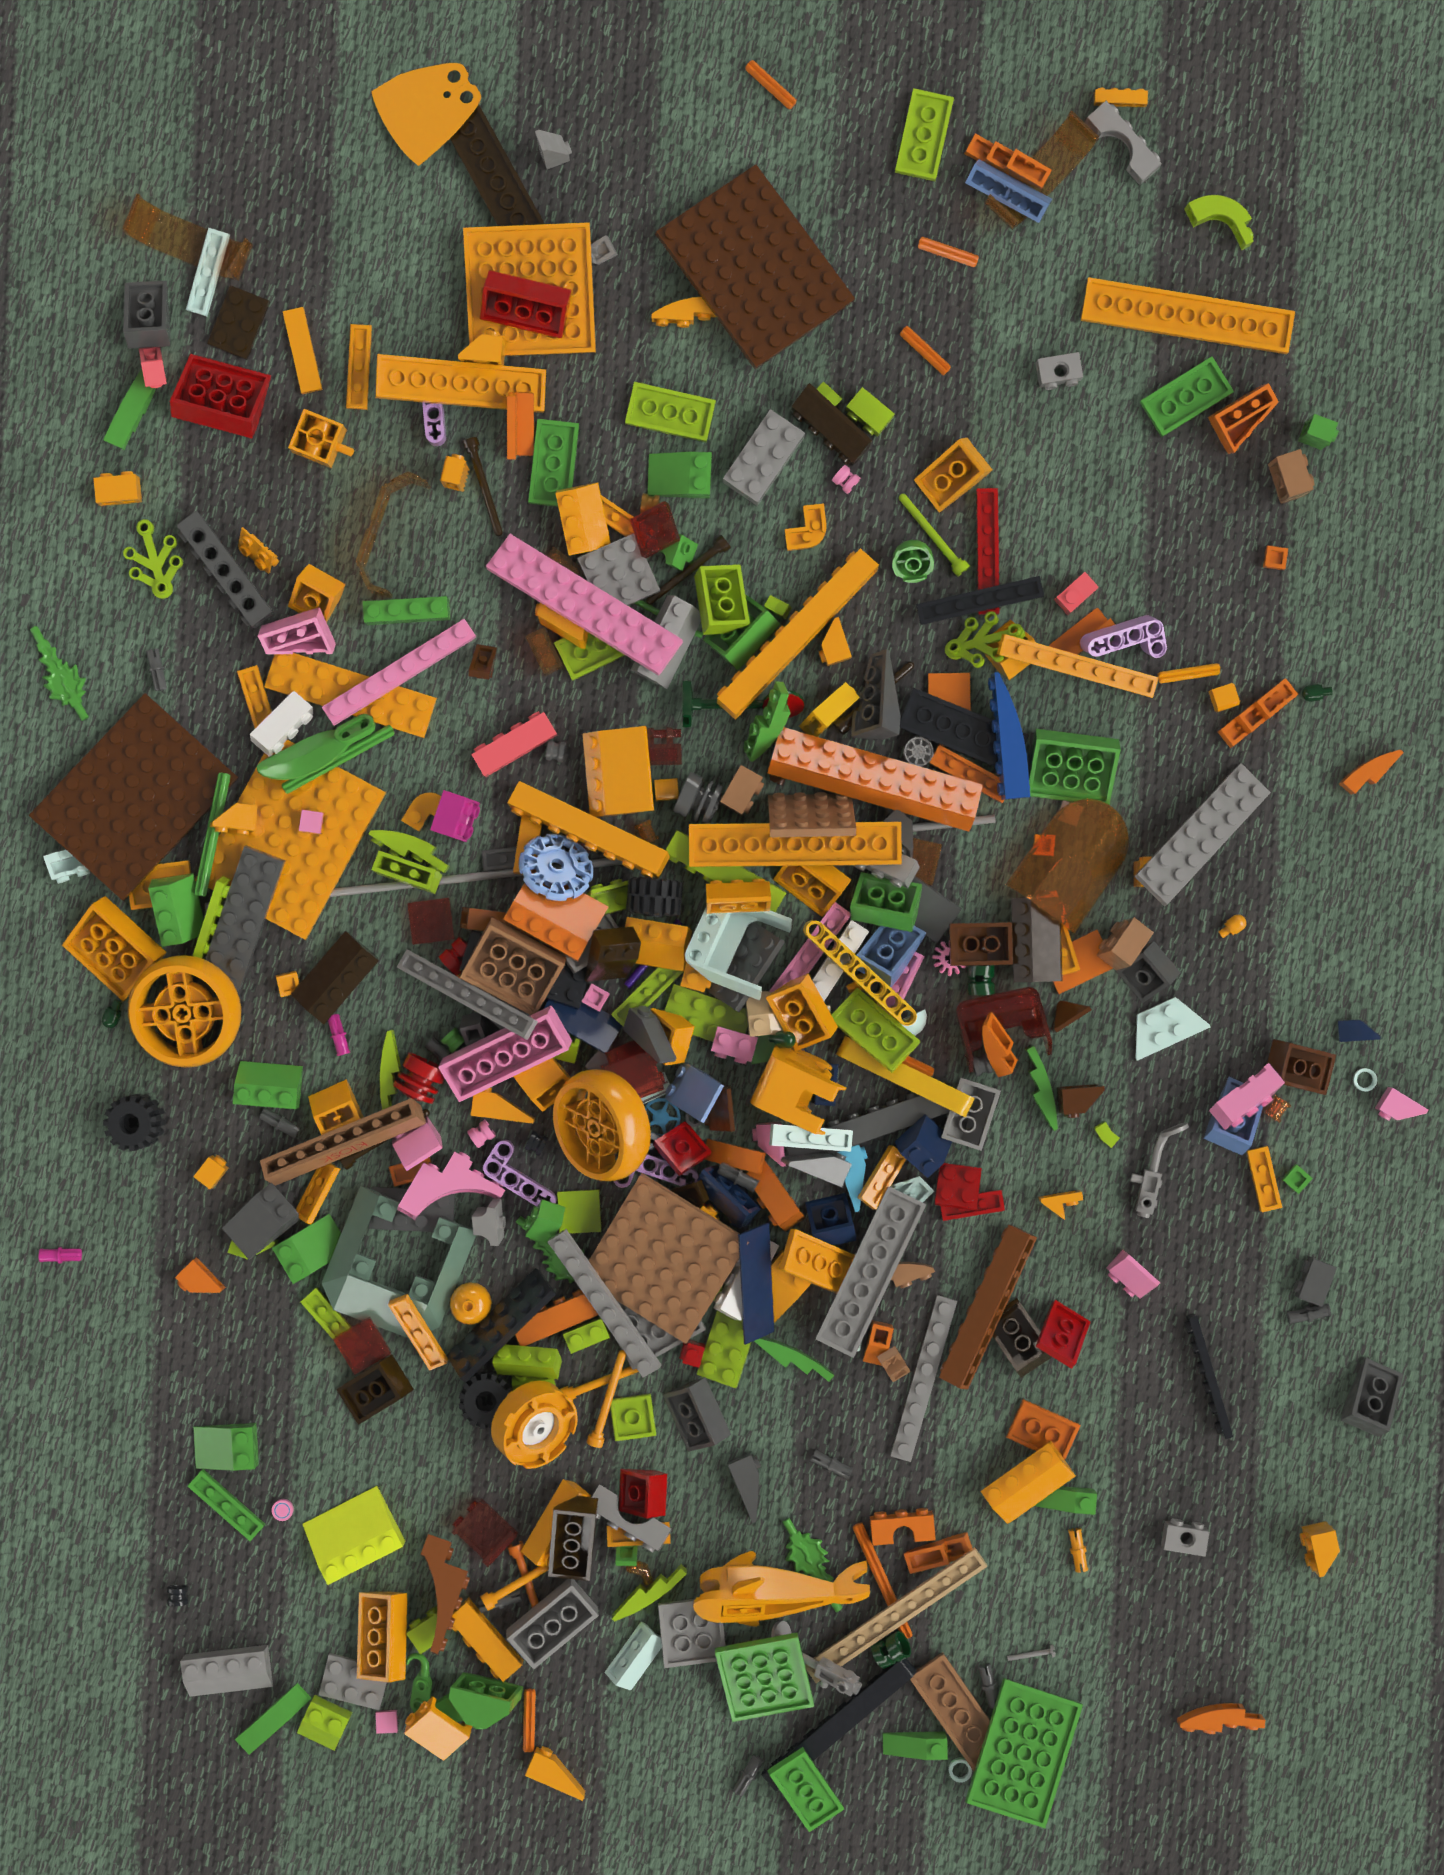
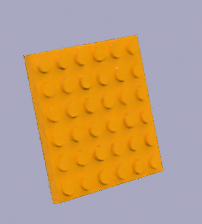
M590 223L463 228L469 344L481 334L486 335L487 331L499 332L506 340L505 356L596 353ZM489 270L571 289L570 304L562 339L481 320L483 287Z

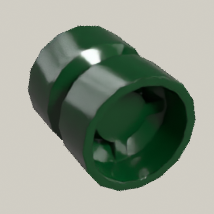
M994 965L967 966V978L971 979V982L968 983V995H995V983L991 981L994 978ZM978 975H984V981H978Z
M900 1631L887 1636V1638H882L871 1646L874 1660L881 1668L893 1665L896 1661H902L911 1655L910 1643L907 1637Z

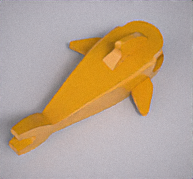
M749 1551L730 1560L723 1567L709 1569L700 1575V1588L705 1593L696 1597L693 1602V1608L698 1616L710 1622H735L757 1627L761 1620L779 1618L832 1603H856L870 1595V1585L854 1582V1580L867 1572V1560L847 1567L838 1575L834 1582H829L789 1570L753 1565L752 1562L756 1559V1553Z

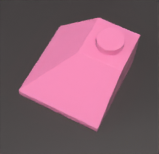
M781 1121L756 1124V1129H752L753 1141H758V1146L781 1167L786 1166L781 1161L782 1157H785L784 1146L769 1145L771 1124L782 1125Z

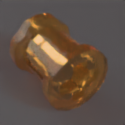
M651 819L634 826L635 830H638L641 839L649 843L659 839L653 831Z
M1275 1095L1273 1103L1264 1113L1280 1123V1118L1291 1105Z

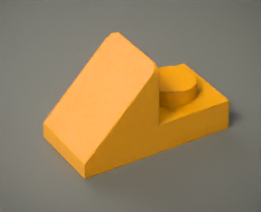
M1076 1190L1039 1196L1038 1199L1065 1220L1063 1203H1066V1206L1077 1205L1078 1201L1083 1200L1082 1191Z

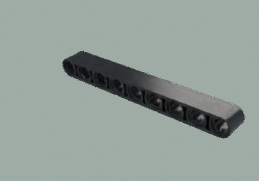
M907 1658L899 1662L896 1661L895 1664L884 1668V1671L879 1676L875 1675L867 1682L868 1685L866 1687L860 1688L857 1695L853 1694L847 1703L843 1702L835 1709L836 1712L824 1718L815 1730L811 1729L805 1734L802 1741L792 1745L783 1757L780 1755L773 1761L771 1767L802 1747L811 1760L814 1761L916 1674L917 1670ZM764 1769L761 1773L763 1778L774 1791L779 1790L768 1771Z

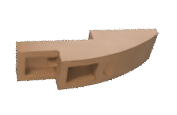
M899 1262L891 1280H893L896 1287L905 1288L912 1285L911 1281L919 1278L920 1281L932 1277L931 1273H934L935 1270L933 1266L923 1263Z

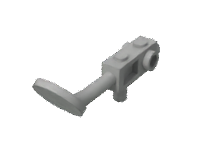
M1187 1122L1160 1132L1154 1147L1149 1170L1144 1169L1143 1175L1131 1174L1130 1181L1141 1184L1135 1208L1138 1211V1216L1149 1218L1150 1214L1153 1215L1154 1208L1157 1207L1158 1190L1162 1185V1173L1158 1172L1162 1150L1169 1136L1189 1128ZM1149 1200V1203L1144 1204V1201Z
M778 1621L772 1628L771 1637L791 1634L789 1624L785 1621ZM803 1653L805 1664L816 1669L814 1676L821 1680L820 1687L827 1688L829 1684L840 1693H845L849 1696H852L853 1693L855 1695L858 1694L862 1683L859 1682L860 1677L853 1671L846 1670L825 1657L817 1661Z

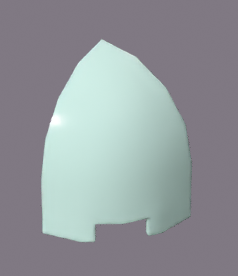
M926 1010L917 1012V1020L914 1024L902 1026L916 1036L926 1025ZM908 1016V1017H906V1018H904V1019H902V1020H903V1021H907V1020L910 1019V1016Z

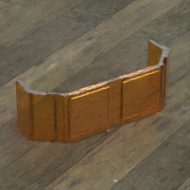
M1072 110L1055 134L1032 157L1052 171L1042 189L1029 184L1026 185L1046 196L1083 160L1099 139V136ZM991 194L985 202L1012 230L1027 218V216L997 201Z
M136 194L122 228L126 235L146 246L197 267L208 229L160 210L145 201L139 194ZM244 238L243 242L229 239L219 276L239 281L253 247L248 239Z
M405 472L390 480V483H384V486H381L370 518L371 524L366 529L356 558V566L361 570L359 573L367 589L371 593L382 597L385 595L392 598L393 595L389 590L373 585L366 570V565L390 495L410 484L427 489L431 487L427 480L411 472Z

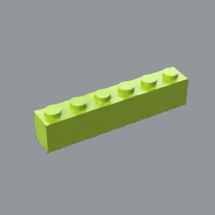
M678 829L665 849L669 853V860L674 863L678 861L684 863V868L694 874L698 871L704 875L703 879L709 883L714 880L731 883L732 880L738 879L744 882L763 879L742 866L689 867V836ZM770 883V911L776 912L786 895V891Z

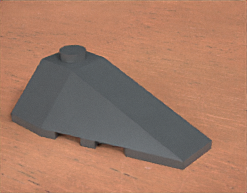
M885 649L870 656L864 676L866 681L864 691L859 693L861 701L858 711L854 710L852 717L851 737L885 740L899 735L900 710L890 652Z

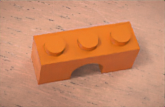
M918 1508L913 1513H907V1510H897L895 1514L887 1515L886 1512H875L874 1516H870L873 1546L894 1544L893 1534L901 1526L909 1527L913 1531L915 1542L936 1540L934 1515L932 1511H928V1508Z

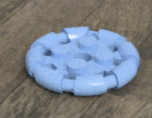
M546 834L544 837L537 836L524 846V852L519 857V871L524 876L523 881L534 893L537 895L540 893L549 900L566 901L570 897L572 899L579 897L588 889V883L593 879V863L589 860V854L581 844L570 841L564 835ZM562 846L569 848V852L562 850ZM552 863L560 864L562 869H555ZM536 869L537 873L532 874L531 870ZM568 885L569 889L565 890L564 886Z

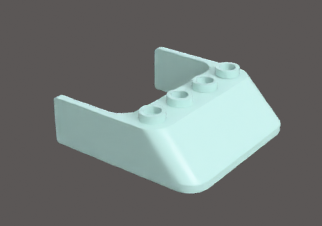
M705 908L686 949L685 960L707 980L760 1000L762 994L761 986L727 974V970L750 923L759 921L790 932L792 929V919L773 911L707 914V908Z

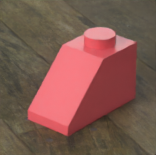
M160 347L139 348L145 387L159 388L163 384H167Z
M1084 572L1059 594L1054 601L1069 615L1099 587Z

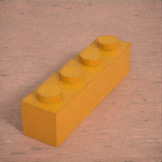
M1098 88L1094 92V106H1100L1107 100L1109 104L1118 107H1146L1148 104V91L1144 89L1131 90L1130 88L1118 90V88H1111L1110 90Z

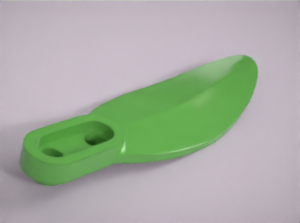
M361 714L340 725L336 730L315 734L266 758L257 765V771L264 777L276 780L297 779L311 775L335 761L344 753L349 745L373 733L375 722L370 715Z

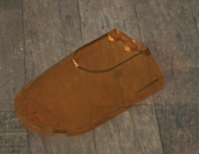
M1082 799L1065 805L1052 818L1010 877L1006 886L1032 901L1062 923L1069 932L1075 934L1127 855L1129 837L1123 818L1112 806L1099 800Z

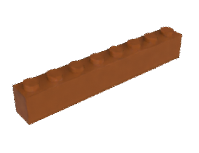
M1008 1225L1002 1232L1000 1245L993 1252V1260L984 1272L982 1284L976 1289V1297L973 1304L967 1309V1317L958 1329L957 1339L949 1348L950 1354L947 1361L940 1368L941 1374L939 1378L960 1389L968 1390L1036 1242V1236L1018 1227Z

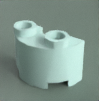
M67 850L43 856L51 880H57L58 884L69 881V876L77 874L78 877L90 873Z

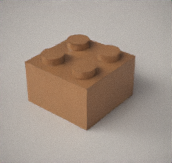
M1301 449L1277 456L1268 464L1281 504L1304 497L1314 490L1313 476L1308 473L1306 467L1308 466V460L1306 455L1302 454Z
M740 765L720 804L741 816L744 812L748 814L754 804L751 801L754 794L758 796L764 786V783L761 782L763 777Z
M1135 917L1128 920L1125 919L1122 922H1116L1110 930L1112 934L1099 945L1100 951L1097 956L1115 970L1130 967L1154 932Z

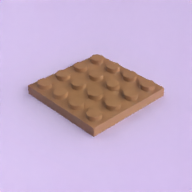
M798 792L793 795L774 793L773 795H768L770 837L856 836L855 815L851 797L837 793L826 794L825 792H817L815 794Z

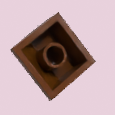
M1091 1084L1057 1087L1059 1113L1067 1118L1080 1117L1079 1114L1086 1113L1105 1091L1104 1086Z

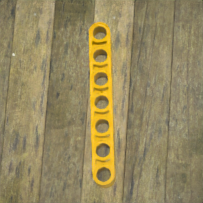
M810 920L805 923L803 931L806 937L896 1021L905 1026L915 1023L917 1020L916 1011L829 929L816 920ZM812 924H817L819 927L818 934L810 935L809 927ZM829 938H832L835 943L831 950H827L824 946L825 941ZM843 953H848L850 956L847 964H841L840 956ZM863 967L865 975L858 979L855 976V971L857 968ZM877 981L880 984V990L873 993L870 987L873 982ZM889 996H894L896 1000L892 1007L886 1005V999ZM905 1010H909L911 1014L910 1019L907 1021L901 1019V1014Z
M847 1036L844 1037L836 1053L837 1056L965 1118L975 1099L903 1063L891 1073Z

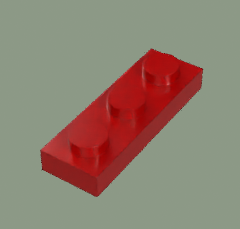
M1001 1189L979 1193L977 1211L940 1206L943 1221L1005 1211Z

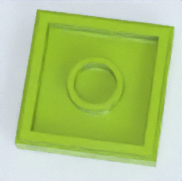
M599 1189L557 1192L558 1205L565 1207L559 1233L565 1229L569 1233L602 1231Z
M651 1393L614 1398L612 1400L610 1410L615 1441L657 1435Z

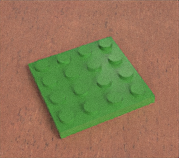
M798 1633L715 1648V1656L732 1722L814 1707V1699Z

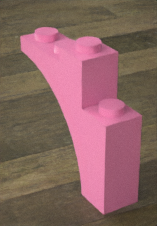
M454 1152L442 1173L439 1172L440 1169L434 1164L429 1163L427 1165L423 1163L398 1205L397 1210L416 1220L417 1216L427 1206L442 1197L470 1192L501 1199L505 1190L498 1182L494 1180L490 1182L485 1179V1175L475 1169L473 1171L469 1170L473 1162L470 1161L468 1155L463 1152H459V1154Z

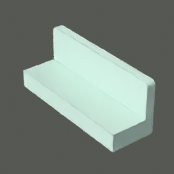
M640 1622L604 1673L616 1686L632 1690L662 1648L661 1635L655 1634L647 1624Z

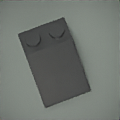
M167 281L125 283L123 332L128 349L170 346L171 331Z
M271 1182L257 1193L222 1230L250 1260L299 1221V1213Z
M1364 1358L1345 1401L1341 1421L1377 1437L1390 1432L1404 1374Z

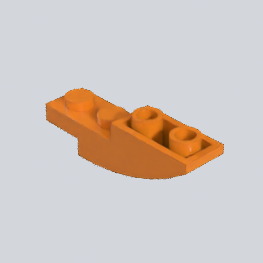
M1224 1703L1208 1705L1189 1711L1178 1717L1177 1723L1182 1730L1187 1732H1194L1196 1729L1203 1730L1207 1734H1215V1732H1222L1223 1724L1229 1728L1245 1726L1249 1730H1258V1728H1265L1266 1720L1262 1714L1245 1713L1246 1709L1242 1704Z

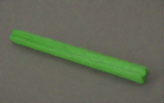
M387 725L349 746L343 754L325 768L311 775L290 779L282 783L281 786L284 792L288 794L392 737L395 732L390 725Z
M218 773L194 890V894L198 896L207 895L219 832H215V828L210 827V823L224 812L231 777L227 773Z

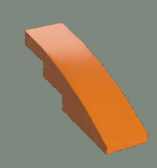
M976 133L964 153L976 161L980 159L1009 176L1040 189L1043 188L1052 171L1017 149L1012 151L997 141L993 144Z
M1286 678L1221 728L1218 734L1232 748L1288 704L1298 693Z

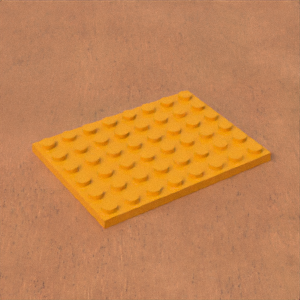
M287 740L284 743V747L282 748V750L294 745L295 743ZM264 753L259 763L269 756ZM337 766L286 794L281 785L288 780L264 777L258 773L256 767L237 802L239 804L257 806L255 831L249 832V835L236 834V830L228 829V833H220L208 888L214 890L216 881L222 876L230 879L229 886H231L243 848L246 845L285 860L266 919L307 940L386 792ZM302 810L324 813L321 834L299 831Z

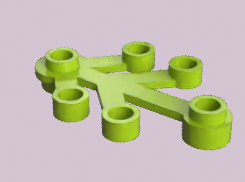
M143 519L137 523L136 530L143 536L149 559L137 553L132 547H126L123 555L126 559L134 560L152 570L155 579L143 574V571L138 567H132L129 571V576L134 580H140L151 586L152 592L156 597L166 599L173 592L171 581L177 570L183 566V559L177 555L172 556L169 560L171 566L163 576L162 567L172 549L177 546V539L172 535H167L163 540L164 546L159 555H157L152 538L154 525L149 520ZM143 524L148 525L146 531L141 530ZM172 538L174 543L169 546L167 541ZM129 550L134 552L132 557L127 556ZM178 558L180 563L174 566L173 560ZM135 570L139 571L138 577H133ZM164 584L165 590L160 592L159 586Z
M990 611L986 613L984 617L985 623L975 637L967 641L972 631L977 630L979 627L977 620L974 617H969L965 620V629L960 636L946 644L945 654L950 659L957 660L963 658L972 663L975 668H980L985 662L982 655L979 653L972 654L967 651L975 648L990 656L993 661L1001 662L1004 656L999 655L995 657L998 648H992L987 644L1001 641L1002 634L1024 639L1025 631L1020 624H1011L1007 630L987 635L990 629L999 621L997 614ZM980 658L978 663H974L976 659Z

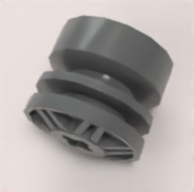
M690 772L673 812L687 817L690 811L693 810L695 811L693 821L697 822L700 814H703L704 818L701 824H707L714 817L720 804L723 786L718 784L715 792H712L713 781H710L706 788H703V777Z

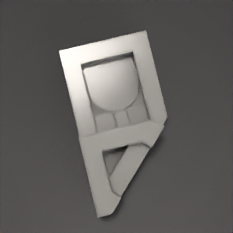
M607 235L591 244V257L594 264L600 265L618 255Z

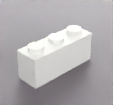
M293 691L250 733L251 741L269 757L274 753L277 754L282 750L284 743L288 739L291 740L296 736L299 731L298 728L302 724L306 725L313 718V707Z

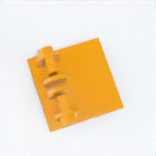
M242 527L238 542L239 551L245 557L249 556L259 570H264L269 574L271 566L275 567L279 563L278 556L271 550H268L267 546L264 547V543L254 534H250Z

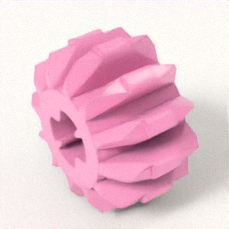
M950 940L948 948L945 942H941L943 950L938 947L934 949L940 955L932 956L933 959H939V962H936L934 967L942 964L943 966L939 970L940 973H943L947 968V975L951 976L953 968L954 972L959 974L958 967L950 966L947 963L948 960H945V955H949Z

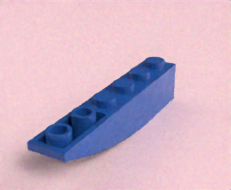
M994 672L991 674V678H988V688L990 691L992 690L993 699H990L991 712L994 711L992 731L993 733L996 732V741L993 744L994 753L998 754V762L995 763L996 774L1000 777V783L997 784V792L1001 796V800L1030 797V785L1023 732L1010 694L999 672Z

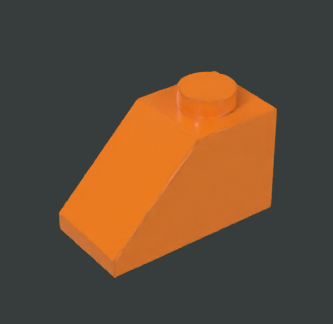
M198 1258L193 1259L175 1277L181 1289L193 1293H220L226 1288Z

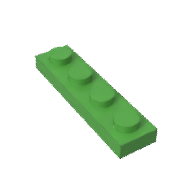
M204 1469L188 1485L194 1493L249 1541L264 1527L265 1523Z

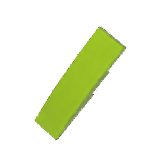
M394 1030L387 1031L382 1050L380 1067L382 1110L392 1106L390 1095L398 1093L397 1088L393 1086L395 1081L394 1073L402 1071Z
M680 1564L667 1579L660 1574L647 1589L640 1583L614 1611L612 1620L615 1622L655 1602L671 1590L687 1574V1569Z

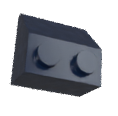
M924 1114L895 1141V1144L900 1154L928 1178L943 1165L952 1141L941 1138L943 1129Z
M846 1193L805 1202L813 1237L833 1246L857 1240Z

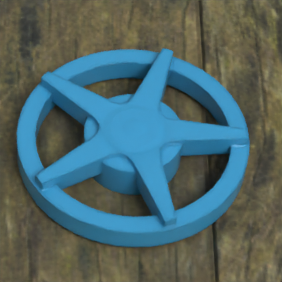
M657 1098L646 1104L645 1109L647 1110L648 1108L653 1114V1121L650 1122V1126L654 1124L661 1126L663 1133L666 1134L665 1125L668 1121L677 1120L675 1127L680 1124L681 1116L678 1107L665 1098ZM658 1101L666 1102L663 1108L657 1111L650 1107L651 1104ZM668 1103L675 1108L677 1117L669 1116L666 1111Z

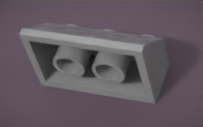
M960 1078L957 1090L975 1099L966 1118L950 1110L941 1138L982 1151L1001 1090Z

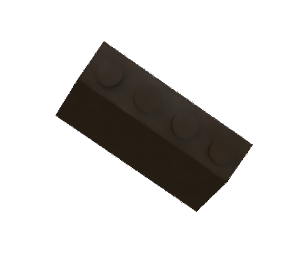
M810 383L791 407L793 411L792 416L800 423L804 421L809 426L807 428L808 431L815 437L819 435L824 440L822 443L830 451L833 449L840 454L838 458L845 465L850 463L853 466L870 448L872 440Z
M1060 897L1011 898L1014 982L1063 981Z
M345 930L291 995L322 1024H325L377 964L379 959Z
M576 1496L554 1507L548 1569L549 1577L590 1581L598 1498Z

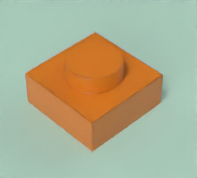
M1266 546L1263 567L1285 570L1288 548Z

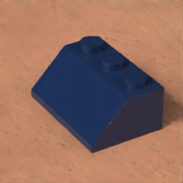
M718 1165L703 1169L697 1181L702 1180L709 1200L713 1203V1207L718 1212L724 1213L732 1226L739 1229L747 1226L761 1210V1207L738 1184L734 1185L733 1181L718 1174Z

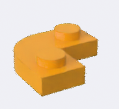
M824 503L803 506L805 527L785 529L787 551L813 548L823 540L826 533Z
M424 793L417 796L401 821L420 832L429 815L435 816L441 796L436 793Z

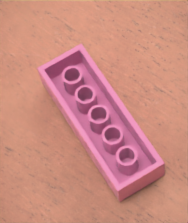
M552 1005L529 1016L538 1021L528 1040L503 1028L442 1059L438 1068L459 1102L569 1050L572 1039Z

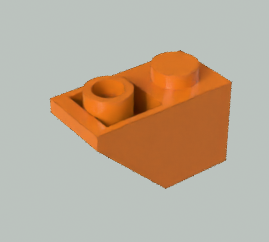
M871 1321L863 1362L881 1365L877 1356L889 1350L894 1330L891 1324Z

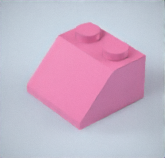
M428 1116L425 1117V1125L392 1138V1145L406 1171L442 1149L441 1136Z
M1124 1250L1106 1267L1110 1271L1108 1276L1116 1283L1121 1281L1125 1285L1123 1290L1132 1298L1134 1295L1142 1298L1160 1284L1155 1277Z

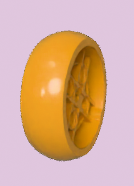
M172 956L150 965L139 976L129 996L128 1019L135 1039L153 1058L175 1067H196L214 1061L231 1046L241 1023L240 998L230 978L213 963L195 956ZM166 974L168 985L159 992L155 1003H147L151 986L159 977ZM192 975L206 982L214 990L217 997H212L205 987L193 982ZM178 987H182L185 990V995L179 993ZM202 1005L208 1008L209 1014L202 1011ZM184 1008V1011L187 1010L188 1014L185 1015V1012L182 1013L181 1009ZM161 1009L167 1012L168 1018L161 1014ZM215 1020H223L222 1030L216 1041L203 1049L202 1038L211 1030ZM157 1025L158 1029L166 1037H168L171 1040L177 1041V1047L169 1044L163 1038H161L159 1034L155 1031L153 1026ZM184 1028H188L191 1031V1036L186 1035Z
M602 1069L581 1071L569 1078L560 1088L554 1102L553 1123L560 1147L570 1163L585 1176L599 1181H616L626 1178L635 1172L645 1160L651 1140L647 1111L635 1089L621 1076ZM619 1152L618 1158L615 1160V1154Z

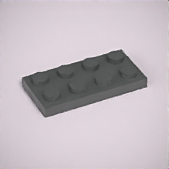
M752 922L742 937L727 970V974L757 985L785 941L757 923ZM712 983L708 990L709 993L738 1012L741 1011L749 998L747 995L716 983Z
M371 1187L372 1190L400 1202L408 1188ZM455 1194L434 1201L417 1216L416 1220L398 1210L392 1222L372 1215L369 1229L433 1232L439 1216L454 1222Z

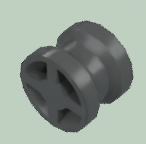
M549 740L546 760L551 761L555 759L563 763L566 742L555 743L553 740Z
M983 1053L980 1057H971L976 1077L981 1076L985 1072L988 1074L993 1073L986 1053Z

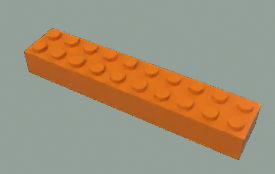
M785 727L777 738L768 769V774L892 810H899L906 814L970 832L975 820L983 787L979 783Z

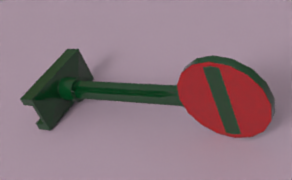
M683 681V727H691L693 710L723 709L717 704V699L693 698L691 681ZM787 690L789 696L786 703L790 709L789 718L801 713L805 705L804 699L799 693ZM769 694L763 700H754L746 709H764L767 707Z

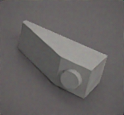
M542 130L535 131L539 151L547 170L570 161L569 154L572 151L568 141H563L562 135Z

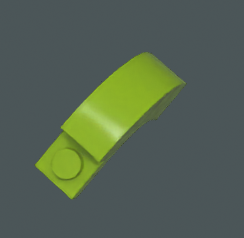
M1220 195L1203 196L1189 202L1184 208L1193 228L1209 220H1219L1231 228L1241 250L1249 247L1254 242L1252 230L1246 226L1252 219L1250 214L1241 204L1231 198Z

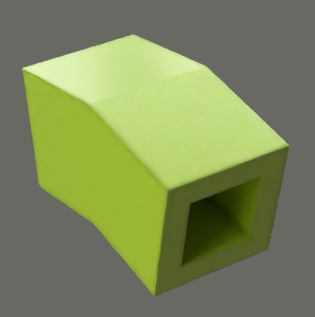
M822 382L817 388L834 406L842 400L825 382Z
M772 595L769 596L764 605V608L784 619H787L792 610L789 604Z
M1105 1121L1093 1128L1100 1140L1110 1148L1120 1139L1110 1130Z

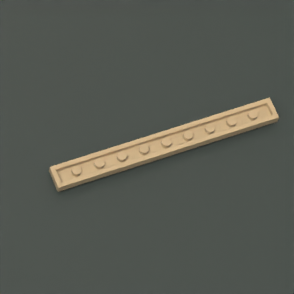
M974 1547L819 1653L814 1659L820 1661L822 1657H825L835 1664L843 1666L985 1569L987 1563ZM805 1664L807 1672L815 1683L821 1681L814 1676L816 1669Z

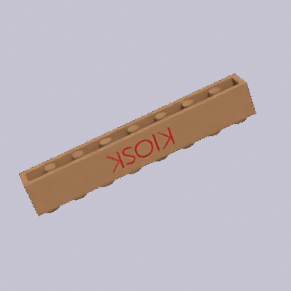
M410 1098L262 1159L260 1163L264 1179L276 1186L425 1125L426 1121L422 1107Z

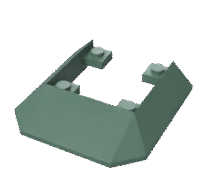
M360 1185L322 1280V1286L334 1311L408 1338L388 1306L390 1300L403 1296L406 1293L369 1280L376 1260L357 1253L372 1215L392 1222L400 1201ZM440 1216L431 1237L450 1245L437 1278L434 1282L415 1275L408 1293L431 1331L439 1328L450 1298L476 1235H473L472 1227L462 1223H455Z

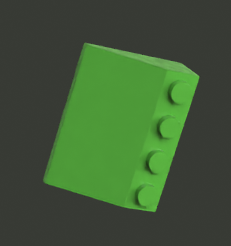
M1036 729L1029 769L1030 796L1109 806L1121 751L1119 739Z

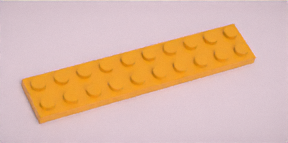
M1088 277L1080 321L1288 354L1295 311Z
M855 822L856 836L770 837L769 823L689 824V867L902 865L901 822Z

